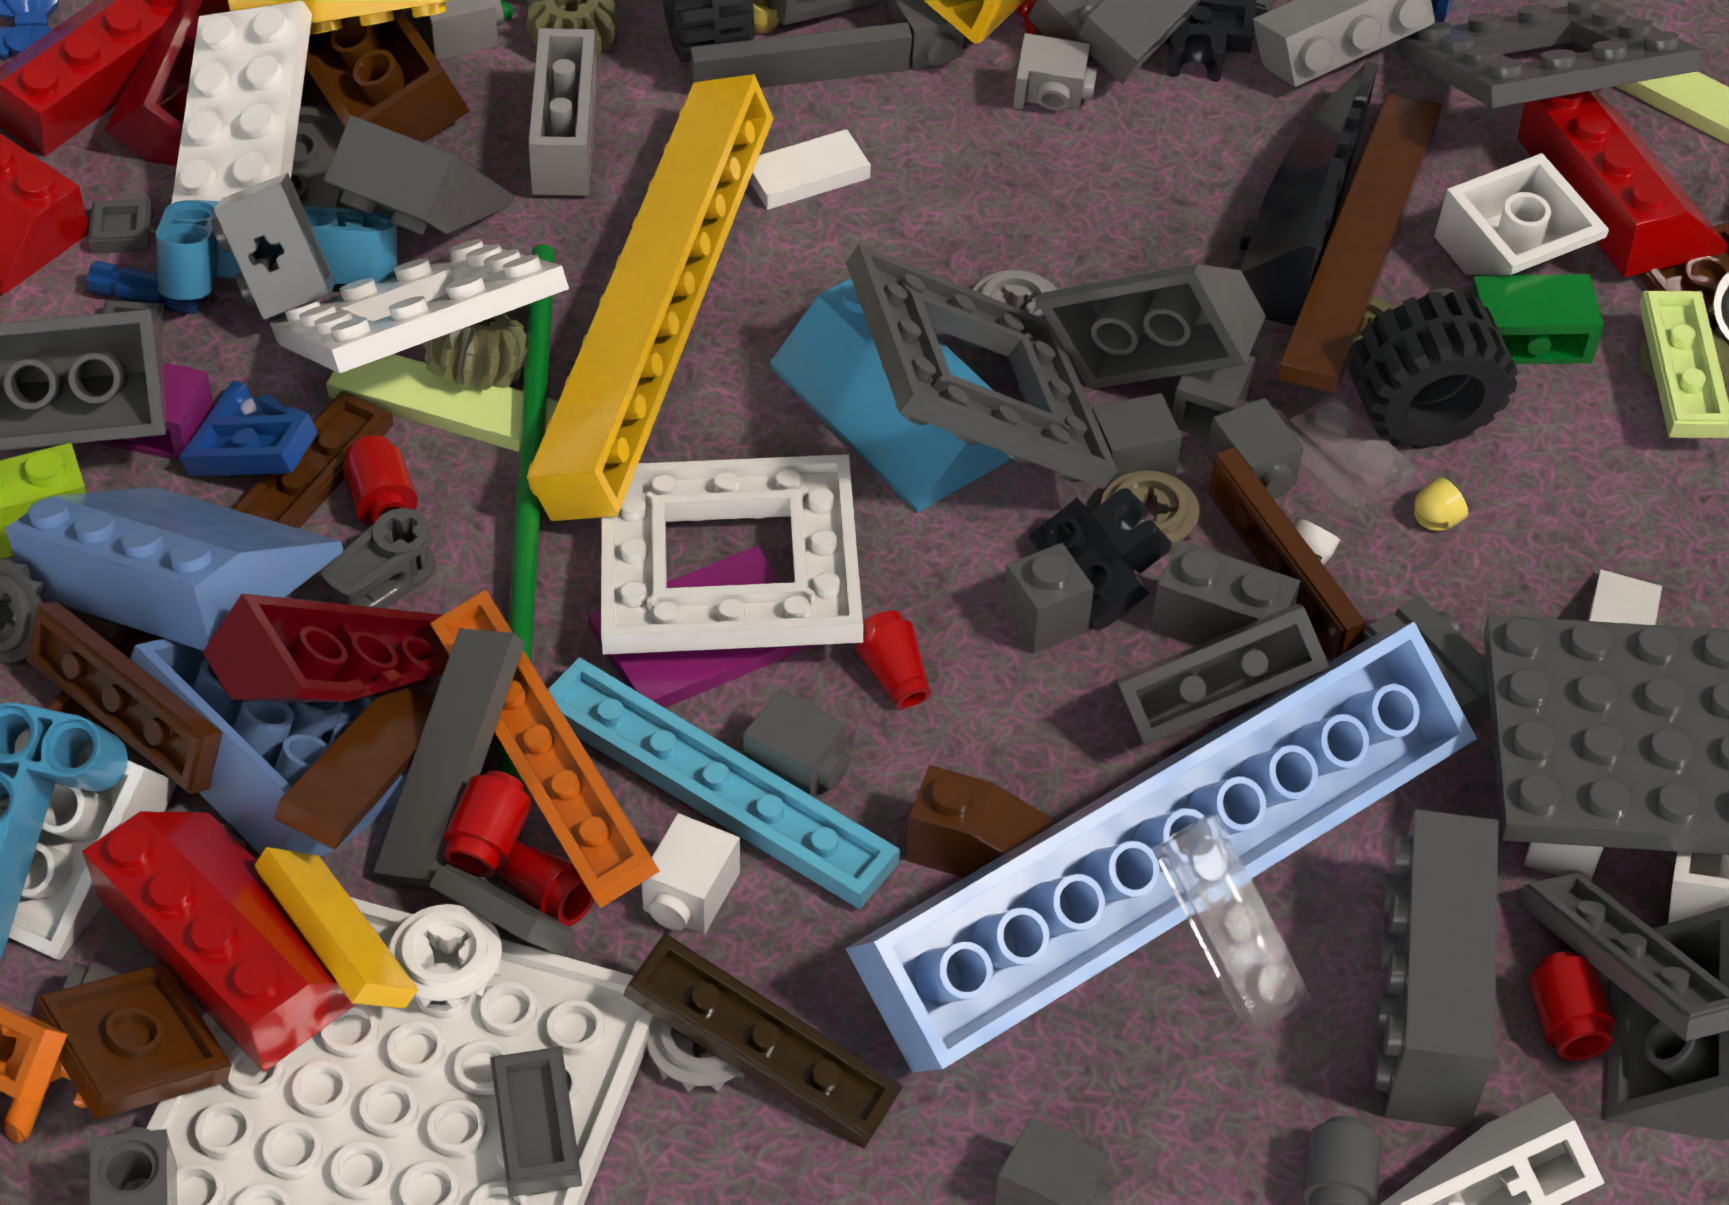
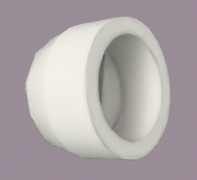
M1296 517L1292 524L1321 563L1325 565L1332 557L1340 539L1321 527Z

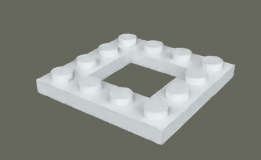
M475 239L448 249L449 258L433 264H429V260L426 258L402 264L394 269L396 277L375 284L373 278L349 283L339 289L341 297L320 304L319 299L285 311L286 317L272 321L270 324L280 346L340 374L568 290L569 287L562 265L541 260L538 255L527 256L520 254L517 249H502L499 244L483 245L481 239Z
M849 454L638 463L618 516L602 517L601 640L603 655L863 643V617ZM790 516L794 567L793 583L667 588L666 522L741 518L762 519L766 517Z

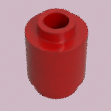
M376 435L358 439L348 447L342 471L357 516L363 524L371 527L382 514L393 509H416L418 497L403 454L398 447L393 445L387 438Z
M494 770L487 772L486 775L470 777L444 834L447 846L443 855L451 865L474 876L492 877L498 866H503L508 862L532 807L531 799L523 792L525 787L522 782L512 775Z
M1558 952L1542 959L1538 963L1537 968L1530 974L1527 983L1547 1044L1556 1048L1559 1057L1567 1061L1587 1060L1604 1053L1613 1044L1611 1032L1614 1029L1615 1021L1597 968L1588 961L1587 957L1577 956L1572 952Z

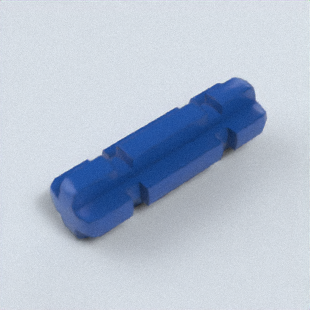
M95 261L90 265L86 278V288L95 294L113 297L115 294L116 297L131 302L162 303L165 307L167 305L168 308L173 309V311L191 315L197 313L202 298L194 300L167 298L158 292L157 273L125 266L120 269L116 268V264Z

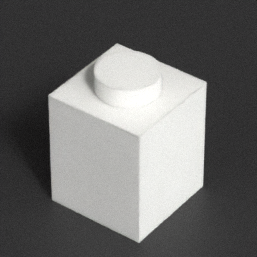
M678 813L652 856L660 872L642 882L643 911L650 913L657 923L668 929L682 930L686 927L705 935L740 874V837Z

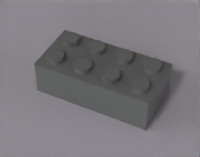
M1415 809L1408 835H1396L1391 859V874L1385 873L1380 899V913L1389 915L1388 931L1383 930L1381 933L1377 969L1381 972H1387L1386 989L1380 988L1375 1011V1030L1384 1031L1383 1049L1376 1050L1372 1074V1091L1384 1093L1383 1118L1467 1130L1470 1128L1494 1061L1499 820Z

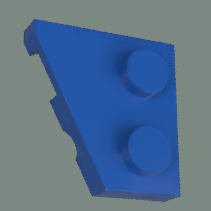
M232 381L179 458L189 476L220 475L228 477L247 474L281 475L292 473L300 463L302 456L316 437L318 431L308 413L293 406H282L278 399L268 394H264L259 399L255 398L250 394L246 384L240 381Z

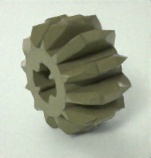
M531 0L529 3V7H527L528 15L525 16L526 32L529 34L530 41L535 46L536 53L539 28L595 29L597 62L601 51L613 50L617 28H619V13L616 10L614 1Z
M503 313L424 342L423 347L426 348L425 361L427 362V370L434 375L442 376V379L447 383L456 382L463 384L465 388L475 386L487 390L491 386L499 388L508 387L512 382L520 379L521 369L525 364V356L528 349L525 347L527 334L524 332V326L517 320L509 319Z

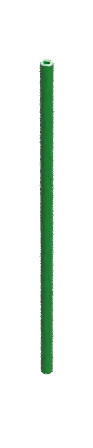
M541 244L532 249L531 255H538L541 260L555 263V250L551 246ZM553 295L528 304L526 348L528 350L524 364L508 626L525 643L523 650L531 663L541 502L532 493L527 475L529 465L534 460L545 435ZM500 742L499 771L517 778L525 787V782ZM521 830V832H520L519 837H518L517 840H520V841H521V839H522V830Z

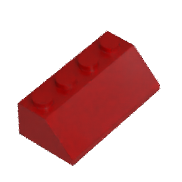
M94 0L0 66V126L29 148L44 157L118 104L125 87L179 0Z
M1591 90L1524 102L1518 139L1531 157L1543 153L1608 227L1607 237L1596 241V243L1624 278L1646 273L1655 268L1662 269L1687 263L1692 259L1726 253L1727 242L1620 112L1596 91Z
M0 133V296H3L89 234V226L79 185Z
M140 811L82 851L98 899L160 964H168L180 985L263 1073L356 1005L351 1003L257 873V869L254 867L257 860L210 813Z

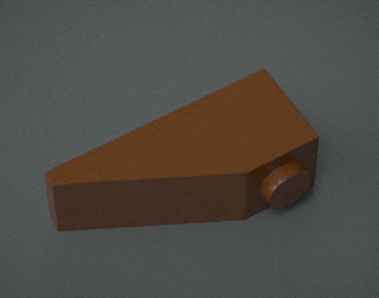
M929 765L909 815L905 861L965 878L1058 822L995 783Z

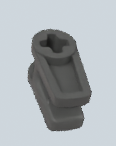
M407 508L393 509L382 514L342 554L322 569V582L332 592L326 601L329 603L387 608L426 583L434 574L436 565L434 554L428 547L431 539L428 520L423 514ZM389 530H391V533H392L393 543L391 542V536H390V531H389ZM416 557L418 561V566L420 568L419 570L417 569Z

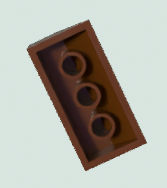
M402 9L393 10V21L361 26L359 16L341 19L342 29L309 35L305 67L345 127L350 115L414 140L425 142L470 112L445 70Z

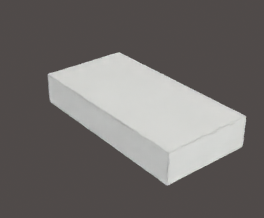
M845 129L759 155L749 181L768 210L869 179L871 164L849 131Z

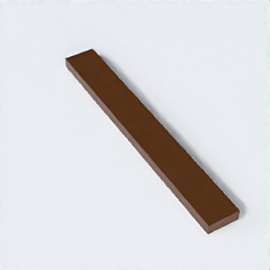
M1392 93L1387 94L1281 360L1278 380L1337 394L1348 365V360L1351 357L1350 350L1354 341H1357L1439 122L1442 104Z
M342 390L313 421L318 433L293 472L281 475L264 474L232 509L300 529L345 479L342 468L348 447L363 437L375 435L383 437L394 425L392 413ZM123 625L108 642L131 659L135 645L164 638ZM64 691L46 708L81 716L114 734L111 729Z

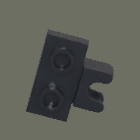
M1200 0L1189 18L1164 42V44H1170L1167 75L1177 77L1180 75L1181 68L1185 63L1195 61L1205 65L1209 80L1220 81L1225 50L1251 53L1256 1Z
M1128 488L1118 490L1092 512L1077 497L1029 535L1039 551L1063 543L1094 586L1089 622L1098 631L1111 625L1150 594L1134 570L1141 574L1172 548V541L1153 521H1144L1148 516V509Z

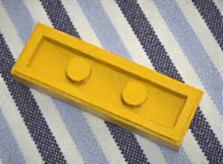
M266 847L254 865L257 873L351 1003L399 1009L406 1008L418 991L417 986L320 856Z

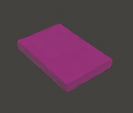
M757 545L667 581V588L783 582ZM600 608L588 613V626L602 647ZM815 645L606 655L625 685L660 706L667 708Z

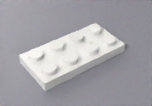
M303 1L199 16L171 204L184 200L220 201L226 196L285 173H289L291 178L312 13Z

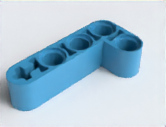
M184 200L172 203L165 208L156 231L158 292L162 296L176 300L199 299L210 294L216 277L236 278V274L242 272L232 250L229 252L222 250L212 228L211 219L217 217L213 209L219 201ZM303 206L335 277V284H349L366 278H373L375 284L396 277L394 269L397 267V225L390 222L392 214L374 210L373 215H368L356 209ZM265 235L258 247L261 254L271 252L276 261V258L283 249L280 242L269 244Z
M3 703L0 705V799L7 794L10 797L9 806L0 817V960L7 944L55 784L86 791H104L113 787L122 778L127 768L128 754L123 742L116 735L81 716L21 703ZM30 728V738L26 746L15 753V742L18 736L24 730ZM93 741V752L89 760L82 766L77 767V756L81 748Z

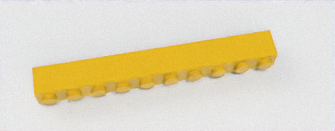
M755 74L693 82L685 104L680 109L677 123L669 142L664 147V153L655 175L649 182L647 194L638 215L633 220L632 229L622 253L617 258L616 267L605 293L600 298L599 307L589 331L583 338L578 357L570 375L566 378L564 390L556 409L547 423L545 435L534 460L529 465L527 479L530 489L538 497L551 521L615 517L620 512L774 119Z

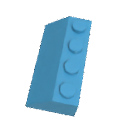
M851 278L817 296L770 361V368L916 513L1012 459L1001 450L982 443L977 445L968 444L959 439L953 432L929 423L926 425L915 424L899 412ZM938 339L951 375L992 390Z

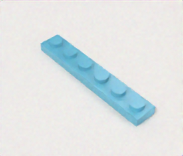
M579 657L548 689L579 739L859 910L898 866L900 854L898 847Z

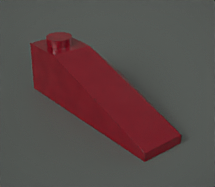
M179 0L125 87L105 131L144 161L177 166L199 16L230 12L228 0Z
M251 594L240 595L202 652L217 675L220 686L231 699L277 703L348 702L444 673L449 659V654L430 624L441 617L442 614Z

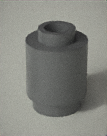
M1337 1116L1315 1126L1310 1131L1303 1200L1306 1205H1377L1382 1141L1379 1135L1368 1128L1363 1121L1349 1116Z

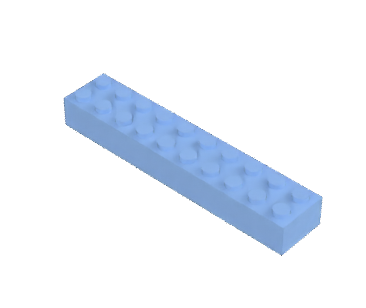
M1415 622L1372 636L1328 662L1329 669L1284 688L845 948L912 1073L946 1068L1476 740L1477 738Z

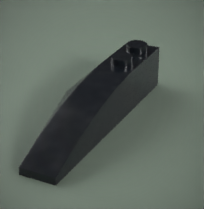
M1367 61L1331 95L1306 124L1283 158L1265 194L1258 218L1247 216L1239 248L1246 251L1245 257L1234 255L1230 269L1242 271L1266 315L1265 320L1290 326L1296 325L1328 242L1371 102L1378 68L1377 63Z

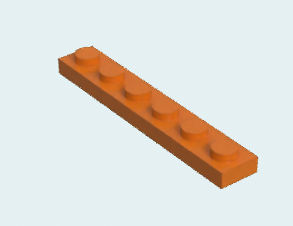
M486 589L430 623L449 656L459 628L513 633ZM523 650L495 733L599 907L602 908L657 874L660 870Z

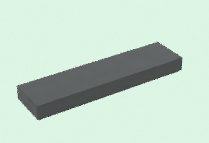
M908 22L695 46L690 48V85L692 87L693 82L755 74L760 88L909 71L912 35Z
M459 628L373 871L381 879L393 883L431 888L429 885L439 865L445 866L449 864L443 855L447 846L444 834L470 777L480 775L525 645L514 633Z
M1576 872L1523 885L1521 907L1577 953L1587 957L1594 967L1687 1042L1729 1031V988L1582 873Z

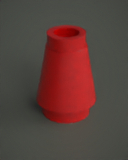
M896 610L883 611L864 620L863 643L856 644L855 652L890 699L893 700L896 708L902 710L925 702L931 696L932 691L928 685L913 623L909 620H904L901 613Z
M520 840L516 841L508 862L503 866H498L496 873L527 904L566 926H572L583 919L595 901L570 859L531 845H526Z

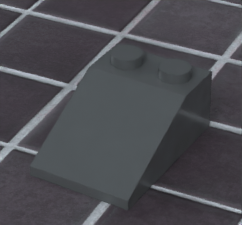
M350 115L323 180L343 192L339 202L368 215H373L376 206L393 212L390 219L391 223L419 235L424 234L427 226L448 234L506 209L515 197V195L453 154Z

